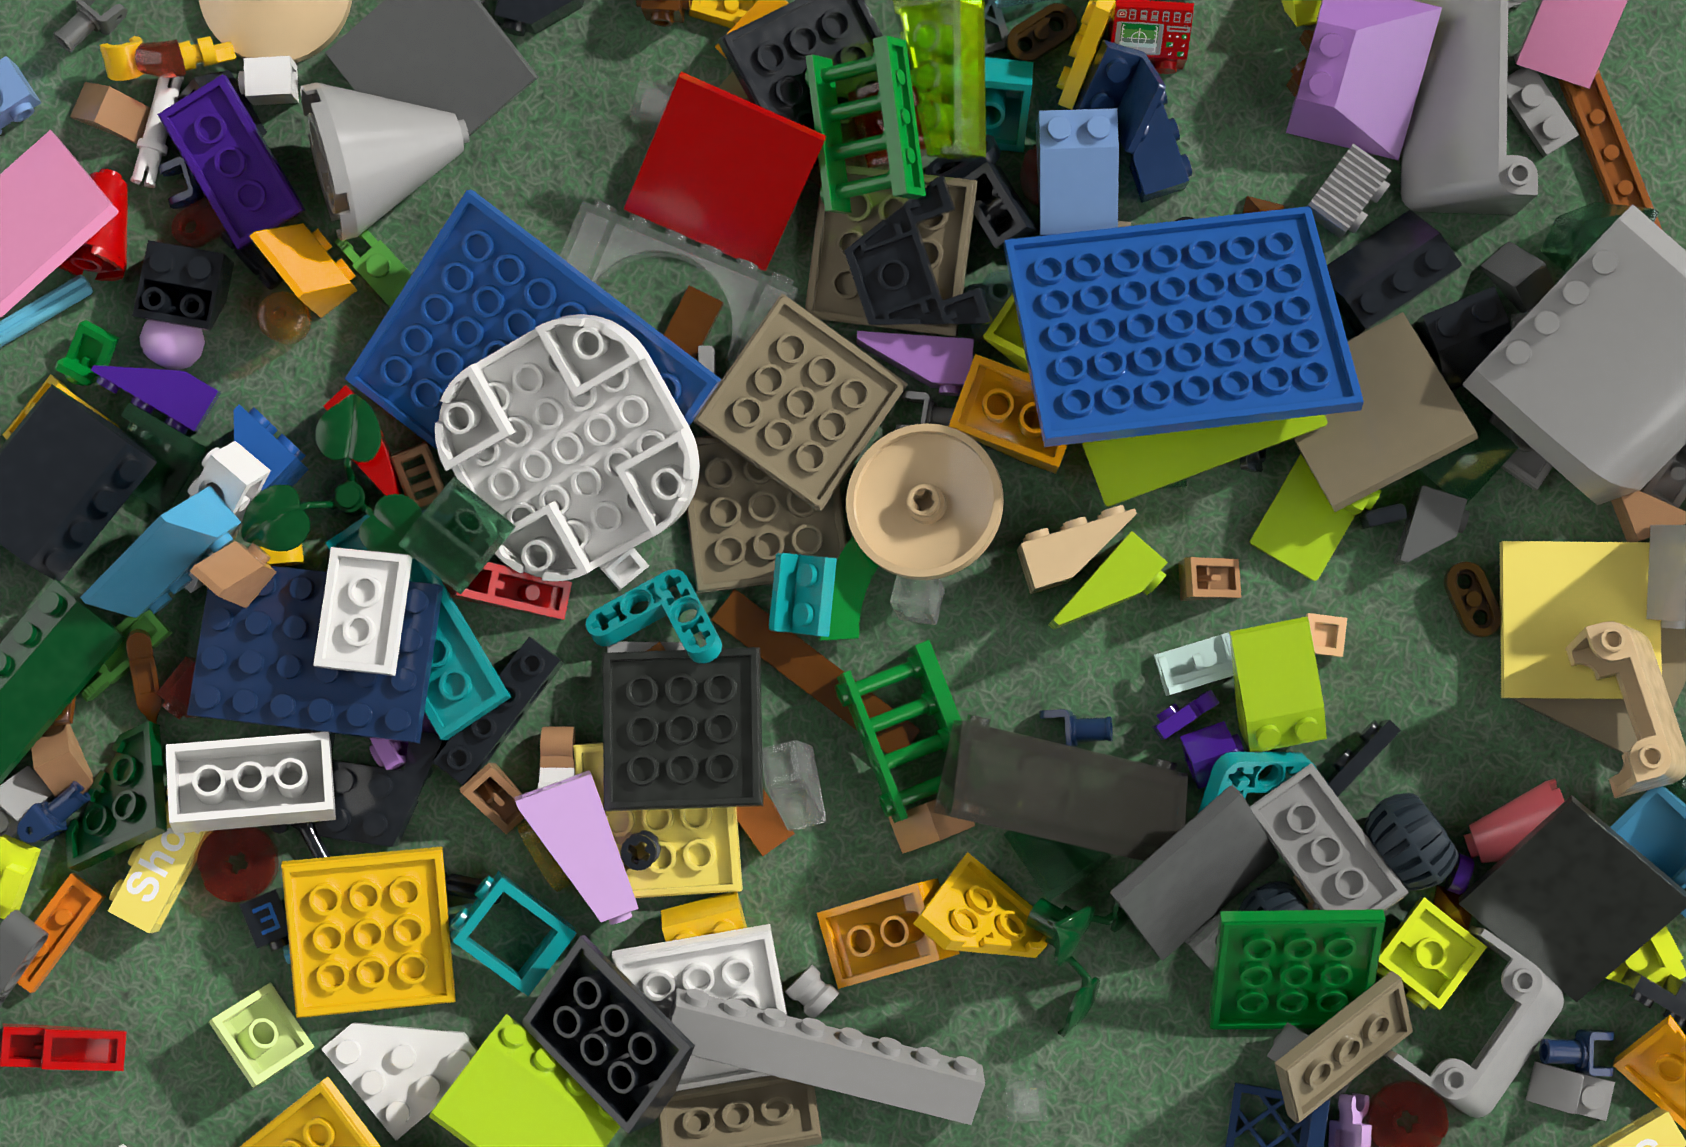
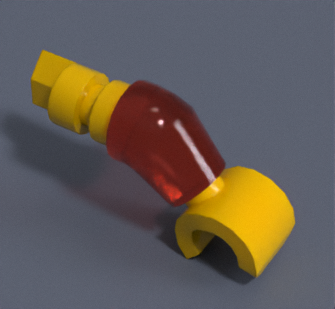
M133 36L129 39L130 42L111 45L105 43L99 45L107 76L110 80L115 81L131 80L143 74L165 79L186 75V71L197 69L196 64L203 63V66L206 67L237 60L231 41L213 45L211 36L198 38L197 44L192 45L190 41L178 43L177 39L143 43V40L137 36Z

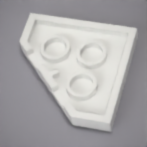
M354 1022L325 1045L322 1051L392 1137L398 1140L436 1107L478 1051V1048L465 1032Z

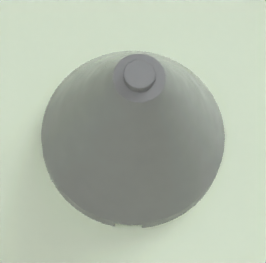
M318 82L303 85L300 88L303 114L308 116L310 131L308 139L318 179L331 221L340 219L341 229L336 230V234L341 241L358 237L464 152V143L469 142L466 123L464 119L458 120L455 113Z

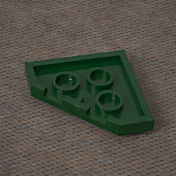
M147 721L118 736L112 747L116 751L113 760L106 772L100 770L88 791L91 800L80 820L73 819L66 831L68 869L80 872L167 832L160 725Z

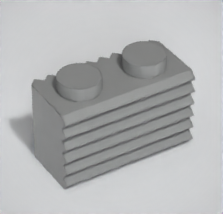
M1353 144L1308 204L1312 209L1314 220L1338 238H1341L1347 230L1354 234L1368 216L1362 211L1370 199L1377 203L1390 186L1385 179L1391 170Z

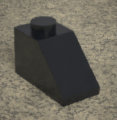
M498 0L494 15L498 24L503 26L502 30L515 36H524L525 32L537 34L581 9L584 0Z

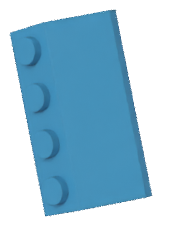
M209 486L160 515L80 598L85 604L137 618L149 609L155 614L172 601L169 595L170 592L176 594L193 580L189 574L194 565L209 557L211 552L216 553L234 540L230 533L241 521L215 490Z

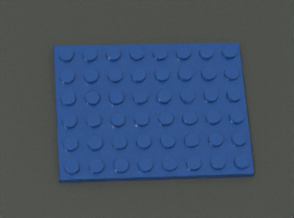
M473 190L465 192L345 377V380L435 449H437L435 423L439 421L440 409L443 403L440 400L451 381L468 366L479 362L534 330L535 327L563 316L585 314L603 317L617 323L635 336L648 352L689 426L722 379Z
M1310 206L1008 239L1004 242V252L1044 447L1352 412L1362 409L1364 403Z

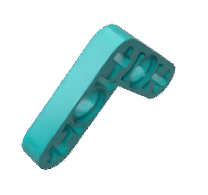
M678 569L667 570L590 613L585 624L586 630L597 645L610 646L667 615L683 647L694 662H711L718 657L722 649L721 639L693 586L684 572ZM675 585L682 596L677 600L674 599L670 588ZM641 601L649 602L648 607L642 613H630L636 603ZM689 609L697 610L696 616L691 621L679 622V617L683 612ZM623 614L626 619L622 621L618 615ZM608 623L609 628L603 630L602 625ZM701 632L707 643L701 648L694 637V634Z
M1299 752L1226 753L1213 766L1198 813L1231 785L1243 795L1244 799L1247 793H1270L1312 762L1303 753ZM1272 765L1270 773L1265 778L1258 779L1259 773L1266 766Z

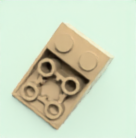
M1120 505L1101 511V514L1097 516L1098 520L1087 523L1086 517H1080L1063 523V526L1060 527L1061 531L1049 534L1048 528L1026 534L1025 538H1023L1024 542L1017 549V553L1030 594L1068 583L1137 514L1135 508L1125 511L1124 506Z

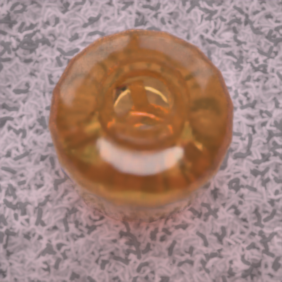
M281 291L270 294L263 299L257 312L258 326L261 331L278 344H296L306 337L311 328V311L293 293Z

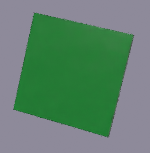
M1384 910L1220 911L1209 1008L1210 1029H1283L1287 1022L1298 1029L1321 1027L1375 984L1385 926Z

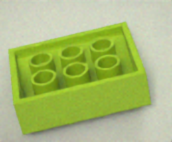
M507 1014L487 1037L429 1115L431 1119L469 1147H607L621 1127L520 1023Z

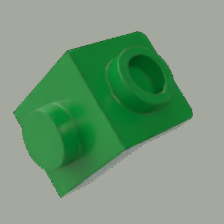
M84 320L77 327L67 355L56 362L54 369L65 374V378L71 383L89 386L95 383L99 377L98 374L91 371L93 365H109L119 337Z

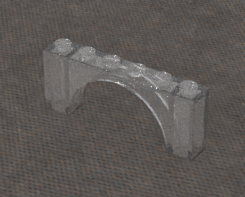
M595 200L593 205L585 201L582 202L560 253L561 258L598 286L618 269L647 258L677 259L697 267L718 285L729 304L733 329L726 360L730 366L779 295L783 293L795 303L799 295L798 288L793 286L794 281L782 274L773 272L772 276L769 277L757 272L758 266L750 261L737 258L736 262L725 259L721 257L723 252L713 246L702 243L700 248L688 244L686 243L687 237L676 231L666 229L665 233H661L651 229L652 223L648 220L632 214L629 219L615 214L616 208L599 200Z

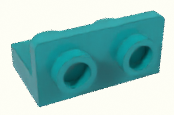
M788 553L776 554L769 620L770 631L829 637L837 558Z

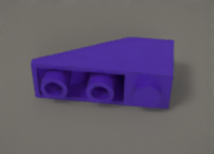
M93 365L91 371L99 375L96 383L115 394L122 388L134 395L130 403L149 414L156 408L168 415L164 423L183 434H186L189 428L198 432L221 394L218 390L185 371Z

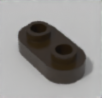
M1053 3L1016 25L1010 31L1005 41V50L1011 60L1034 63L1068 41L1076 29L1077 21L1074 12L1064 4ZM1049 22H1059L1061 25V30H1051L1049 27ZM1018 42H1027L1030 50L1027 52L1021 51L1018 47Z
M1460 562L1451 566L1444 576V588L1461 627L1467 634L1473 637H1485L1493 634L1501 624L1502 614L1483 570L1472 562ZM1460 575H1465L1469 579L1470 583L1467 589H1461L1457 585V578ZM1475 611H1481L1485 615V622L1482 625H1477L1473 621Z

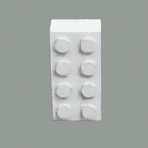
M329 732L166 745L169 824L174 834L336 820Z

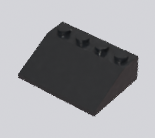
M52 384L0 448V544L29 566L49 578L61 582L155 466L157 461L145 444Z
M585 935L579 937L520 1023L628 1134L655 1122L675 1094L695 1047Z

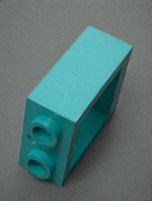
M498 871L493 878L488 875L480 883L474 893L478 898L469 910L463 907L456 914L450 924V927L453 928L450 934L455 944L522 993L529 996L577 932L574 926L502 872ZM503 891L552 927L518 972L468 937Z

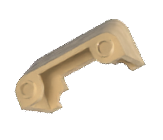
M1614 621L1585 627L1566 647L1571 667L1576 665L1589 667L1595 672L1596 680L1616 676L1637 738V742L1634 743L1629 752L1622 755L1624 762L1622 770L1609 779L1614 798L1662 787L1681 780L1686 775V746L1648 637L1638 630Z

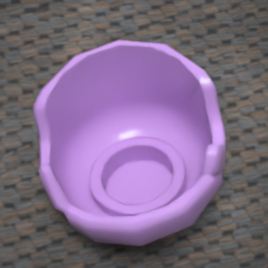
M147 320L144 323L139 337L140 346L143 348V353L147 358L168 370H181L191 367L200 358L205 344L202 329Z

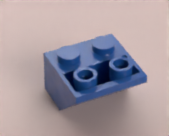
M238 405L233 410L234 441L239 443L271 470L261 490L263 491L274 485H289L293 487L309 470L301 462L306 455L283 434L276 439L273 435L278 430L254 407L247 412L241 405Z

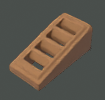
M426 441L393 453L390 456L405 496L413 499L419 507L441 500L443 507L437 509L439 513L446 515L454 513L432 451ZM424 456L426 463L405 470L403 463ZM426 471L430 472L431 478L411 485L410 477ZM435 485L436 493L416 499L414 493Z

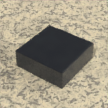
M1402 503L1367 511L1359 516L1362 529L1408 518L1405 505H1402Z

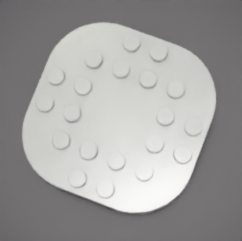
M585 314L569 315L535 327L534 330L462 370L448 385L440 400L443 403L440 409L439 421L435 423V440L440 460L446 471L449 469L453 470L490 535L485 541L491 550L506 565L519 573L526 572L541 577L543 581H565L585 575L670 527L685 512L695 494L699 478V454L694 435L644 346L628 330L603 317Z

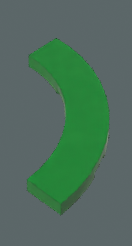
M854 536L846 543L837 558L829 637L819 636V641L859 639V623L863 600L869 583L879 566L864 553Z

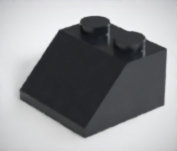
M1495 286L1427 313L1413 323L1422 344L1451 391L1462 387V384L1511 332L1510 320Z

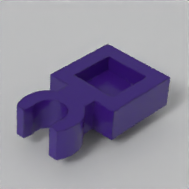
M1209 690L1182 708H1179L1174 703L1156 715L1160 722L1152 728L1160 740L1166 739L1220 702L1212 690Z

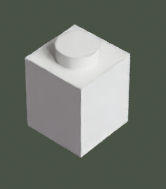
M290 56L243 58L244 71H239L238 74L240 93L245 94V97L252 105L299 103L297 65Z

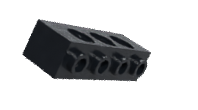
M529 636L499 675L511 698L452 736L433 760V763L461 785L467 783L486 766L565 662Z

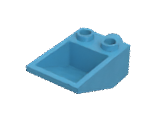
M1664 786L1647 790L1610 828L1684 889L1686 888V804ZM1686 909L1681 912V914H1682L1685 918H1686Z

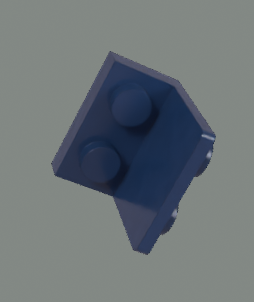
M1103 40L1077 96L1073 110L1117 108L1118 139L1126 152L1134 154L1139 142H1143L1147 136L1149 122L1155 109L1159 108L1164 101L1166 85L1145 52Z

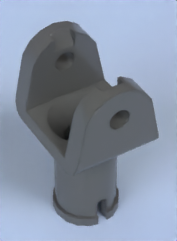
M75 0L77 13L58 31L53 33L54 38L65 50L72 53L74 48L92 31H100L104 35L111 34L126 17L128 10L123 5L116 4L100 16L90 7L95 0Z
M905 390L902 392L901 399L904 401L924 404L920 424L928 423L949 426L954 412L953 408L937 406V403L925 392ZM896 425V430L909 425Z

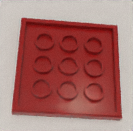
M681 71L624 210L766 271L824 144L826 135Z

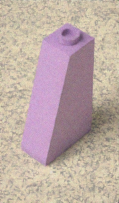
M585 771L514 797L521 814L600 922L609 920L610 925L631 918V911L639 908L590 771Z

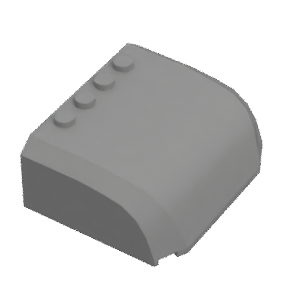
M1634 205L1628 208L1462 384L1596 505L1641 490L1686 444V250Z

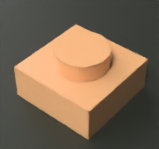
M1307 613L1306 616L1310 623L1315 654L1343 657L1347 618Z

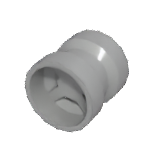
M813 964L785 990V993L793 1001H799L804 1006V1013L809 1018H816L840 993L832 984L824 983L820 978V972Z

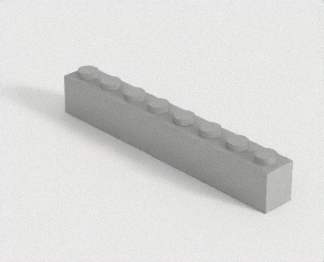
M677 988L668 1019L695 1045L692 1056L972 1125L985 1086L983 1066L971 1058L964 1056L953 1058L941 1055L929 1047H919L917 1049L905 1046L889 1037L877 1039L863 1035L860 1031L853 1028L838 1029L826 1026L823 1022L814 1018L802 1020L790 1017L778 1009L767 1008L763 1010L748 1006L739 999L729 998L723 1000L711 997L699 989L683 990Z

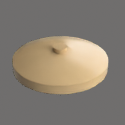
M199 0L203 17L212 33L221 43L231 41L237 56L241 58L290 56L295 63H298L318 54L337 37L348 18L352 0Z
M928 423L897 429L875 442L864 453L853 470L846 496L848 523L859 547L882 569L899 577L912 580H934L947 577L971 565L984 553L995 537L1001 522L1004 505L1003 488L999 473L981 445L957 429Z

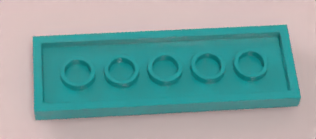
M364 516L327 541L326 545L331 551V547L369 551L359 537V528L370 516ZM427 555L412 558L409 581L443 586L425 713L440 739L448 740L510 699L511 696Z

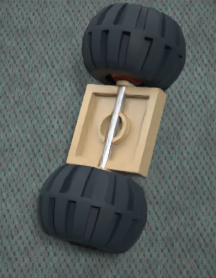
M1413 793L1395 794L1383 799L1370 812L1365 822L1364 831L1403 886L1408 890H1424L1440 884L1452 872L1458 860V852L1446 835L1447 833L1421 799ZM1293 876L1309 900L1307 905L1289 883L1276 881L1268 882L1253 889L1243 900L1238 911L1320 909L1297 877Z

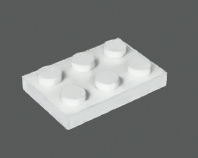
M331 547L313 666L395 676L412 564L411 556Z

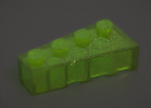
M893 0L895 14L900 15L903 27L900 36L907 43L912 70H910L912 86H916L920 102L917 106L927 155L946 159L986 157L984 0Z

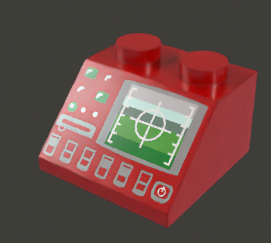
M1115 0L1109 19L1108 41L1145 52L1158 74H1174L1177 72V69H1183L1187 61L1194 3Z

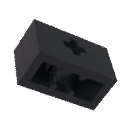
M986 162L963 178L978 181L973 213L996 249L1004 251L1005 240L1031 237L1040 231L1000 166Z

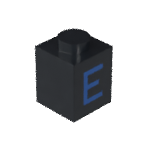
M283 888L274 889L239 904L257 949L269 945L272 952L289 944Z

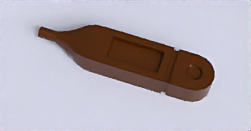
M135 629L126 638V648L136 703L146 719L157 724L162 698L152 640L147 631Z

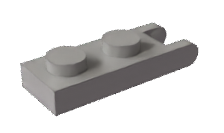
M1519 52L1513 55L1514 60H1516ZM1518 65L1520 69L1507 76V104L1544 158L1575 139L1579 134L1538 72Z

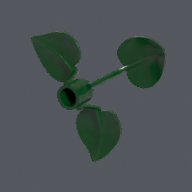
M356 394L348 395L327 410L320 418L315 431L317 446L327 458L331 460L344 459L347 482L341 483L335 489L333 500L311 501L300 504L298 492L289 485H274L261 491L251 501L244 514L241 527V536L245 542L254 543L271 551H289L300 546L309 534L310 519L304 510H334L338 508L349 516H359L363 513L370 516L359 528V537L369 551L404 554L412 558L426 555L431 551L424 514L413 499L402 494L387 495L377 502L375 510L369 507L370 498L367 491L356 483L357 478L354 476L352 460L362 463L373 460L379 451L382 439L380 425L374 411L365 400Z
M1040 898L1028 916L1027 926L1045 935V942L1055 948L1054 963L1057 966H1062L1067 961L1082 979L1081 988L1076 993L1069 1008L1065 1026L1058 1031V1034L1062 1037L1066 1036L1088 1014L1100 986V979L1097 977L1092 979L1072 955L1078 947L1080 938L1087 931L1091 922L1111 925L1110 930L1117 932L1129 921L1128 916L1117 902L1113 912L1107 916L1094 915L1095 908L1091 905L1079 911L1073 910L1066 905L1062 909L1048 900Z

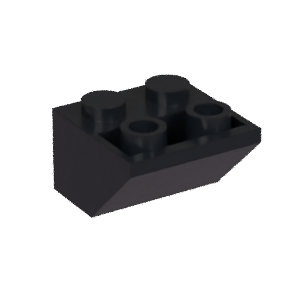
M148 240L132 316L211 331L227 302L234 262L223 253Z

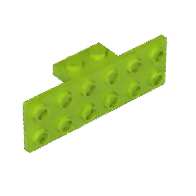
M1325 415L1084 442L1082 445L1104 504L1110 507L1325 427L1328 421Z
M1300 453L1249 543L1306 578L1317 581L1355 515L1361 513L1364 508L1370 511L1382 490L1379 489L1334 512Z

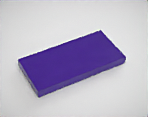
M222 74L157 114L237 249L241 250L253 243L249 236L255 231L278 228L306 211L226 75Z

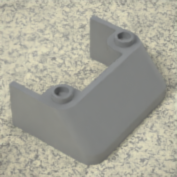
M1470 926L1468 930L1470 934L1508 961L1501 975V984L1507 995L1515 1000L1512 1007L1471 1066L1462 1060L1449 1058L1441 1061L1431 1075L1428 1076L1392 1050H1389L1383 1056L1462 1113L1470 1117L1480 1118L1488 1115L1494 1109L1561 1012L1564 998L1559 987L1534 963L1486 929Z

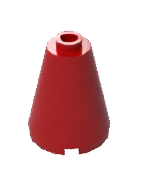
M100 169L99 172L91 173L89 176L119 212L58 267L77 276L83 275L84 270L97 272L95 280L117 281L123 279L127 269L128 184L122 179L120 173L110 169Z

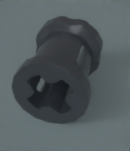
M646 830L632 834L622 844L621 858L624 864L630 869L637 871L650 867L660 856L661 846L658 837ZM640 842L647 844L645 851L650 854H646L642 859L636 857L637 849L633 847L637 846Z

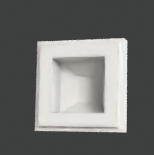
M633 547L599 567L620 591L648 568L649 565Z

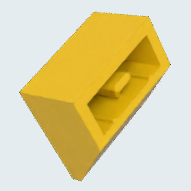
M729 892L661 910L662 931L666 942L747 928L738 892Z

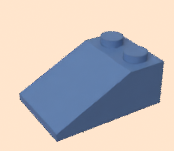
M1117 108L1039 111L1036 120L1040 236L1117 228L1119 172Z

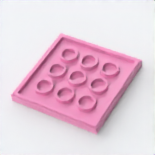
M51 130L0 174V317L5 315L119 212Z

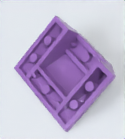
M1321 0L1315 31L1286 133L1350 148L1355 144L1366 153L1399 160L1442 7L1414 0Z

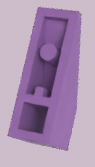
M857 331L858 346L930 388H939L940 395L960 396L973 360L974 339Z

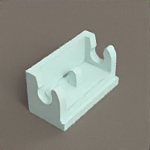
M1229 632L1153 655L1166 696L1233 676Z

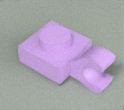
M1352 1093V1095L1340 1094L1338 1101L1340 1118L1339 1120H1330L1328 1147H1371L1372 1125L1362 1123L1369 1109V1096Z

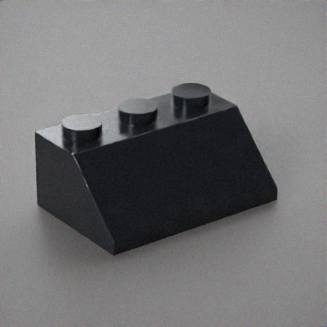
M1409 210L1329 263L1327 268L1338 308L1358 336L1453 274L1462 266V263L1441 233L1412 210Z

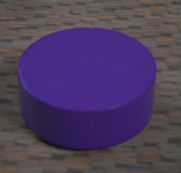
M1458 853V860L1452 872L1446 878L1445 890L1458 895L1465 892L1474 870L1473 858Z

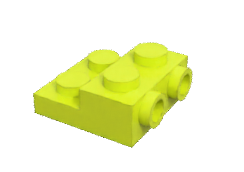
M1420 897L1398 928H1393L1381 944L1376 975L1382 979L1389 972L1393 971L1402 977L1403 986L1409 990L1405 996L1410 1002L1424 1011L1428 1006L1432 1009L1440 1010L1487 946L1425 897Z

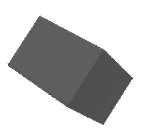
M1510 241L1480 266L1484 273L1524 317L1555 286L1545 262Z

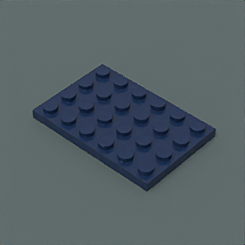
M271 566L277 573L247 608L220 598L209 588L207 589L187 715L420 744L443 586L409 581L395 676L313 666L327 572Z

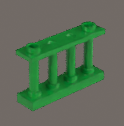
M888 35L874 38L873 56L834 66L830 58L813 54L806 56L807 70L805 72V79L810 88L815 131L826 135L818 158L822 182L820 196L827 212L852 213L850 197L886 189H892L894 197L916 199L926 196L906 40ZM877 72L879 82L878 95L838 104L835 81ZM882 111L885 129L883 134L843 143L840 120ZM887 150L889 161L888 173L848 182L845 159Z
M930 640L916 644L908 649L910 656L907 657V662L858 681H854L849 670L837 676L839 684L835 685L836 694L843 707L848 706L882 791V794L878 796L882 811L886 817L891 816L894 823L908 818L904 806L954 786L958 789L963 788L965 795L987 787ZM912 676L914 679L919 678L924 690L920 699L869 718L861 696ZM925 713L929 716L934 715L939 728L935 731L936 735L888 754H883L875 734L876 732ZM941 749L943 752L948 751L953 763L949 772L898 792L890 769Z

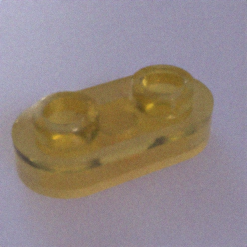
M527 820L519 824L518 832L549 885L556 892H560L571 885L572 882Z

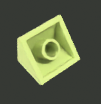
M271 982L209 1021L253 1088L266 1082L314 1048V1045Z

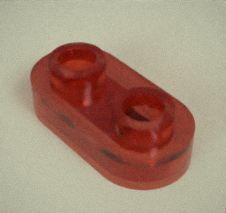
M206 196L180 211L172 222L174 238L184 247L195 249L201 248L215 240L225 230ZM195 221L197 224L195 231L186 233V224Z

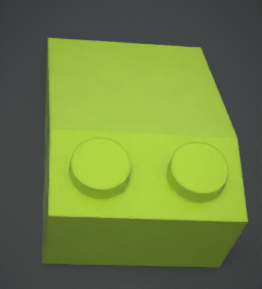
M1131 531L1048 625L1055 630L1132 599L1141 592L1147 596L1166 577V574L1161 570L1168 562Z
M1308 617L1230 631L1238 726L1248 752H1263L1327 739L1325 708Z

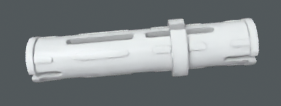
M166 70L159 71V78L144 135L137 142L136 147L139 149V154L133 175L130 178L131 182L140 185L146 170L147 174L143 186L148 188H155L161 158L166 156L168 147L165 145L168 132L157 114L177 102L180 88L184 81L183 76L175 73L174 77H172L170 88H168L171 71Z

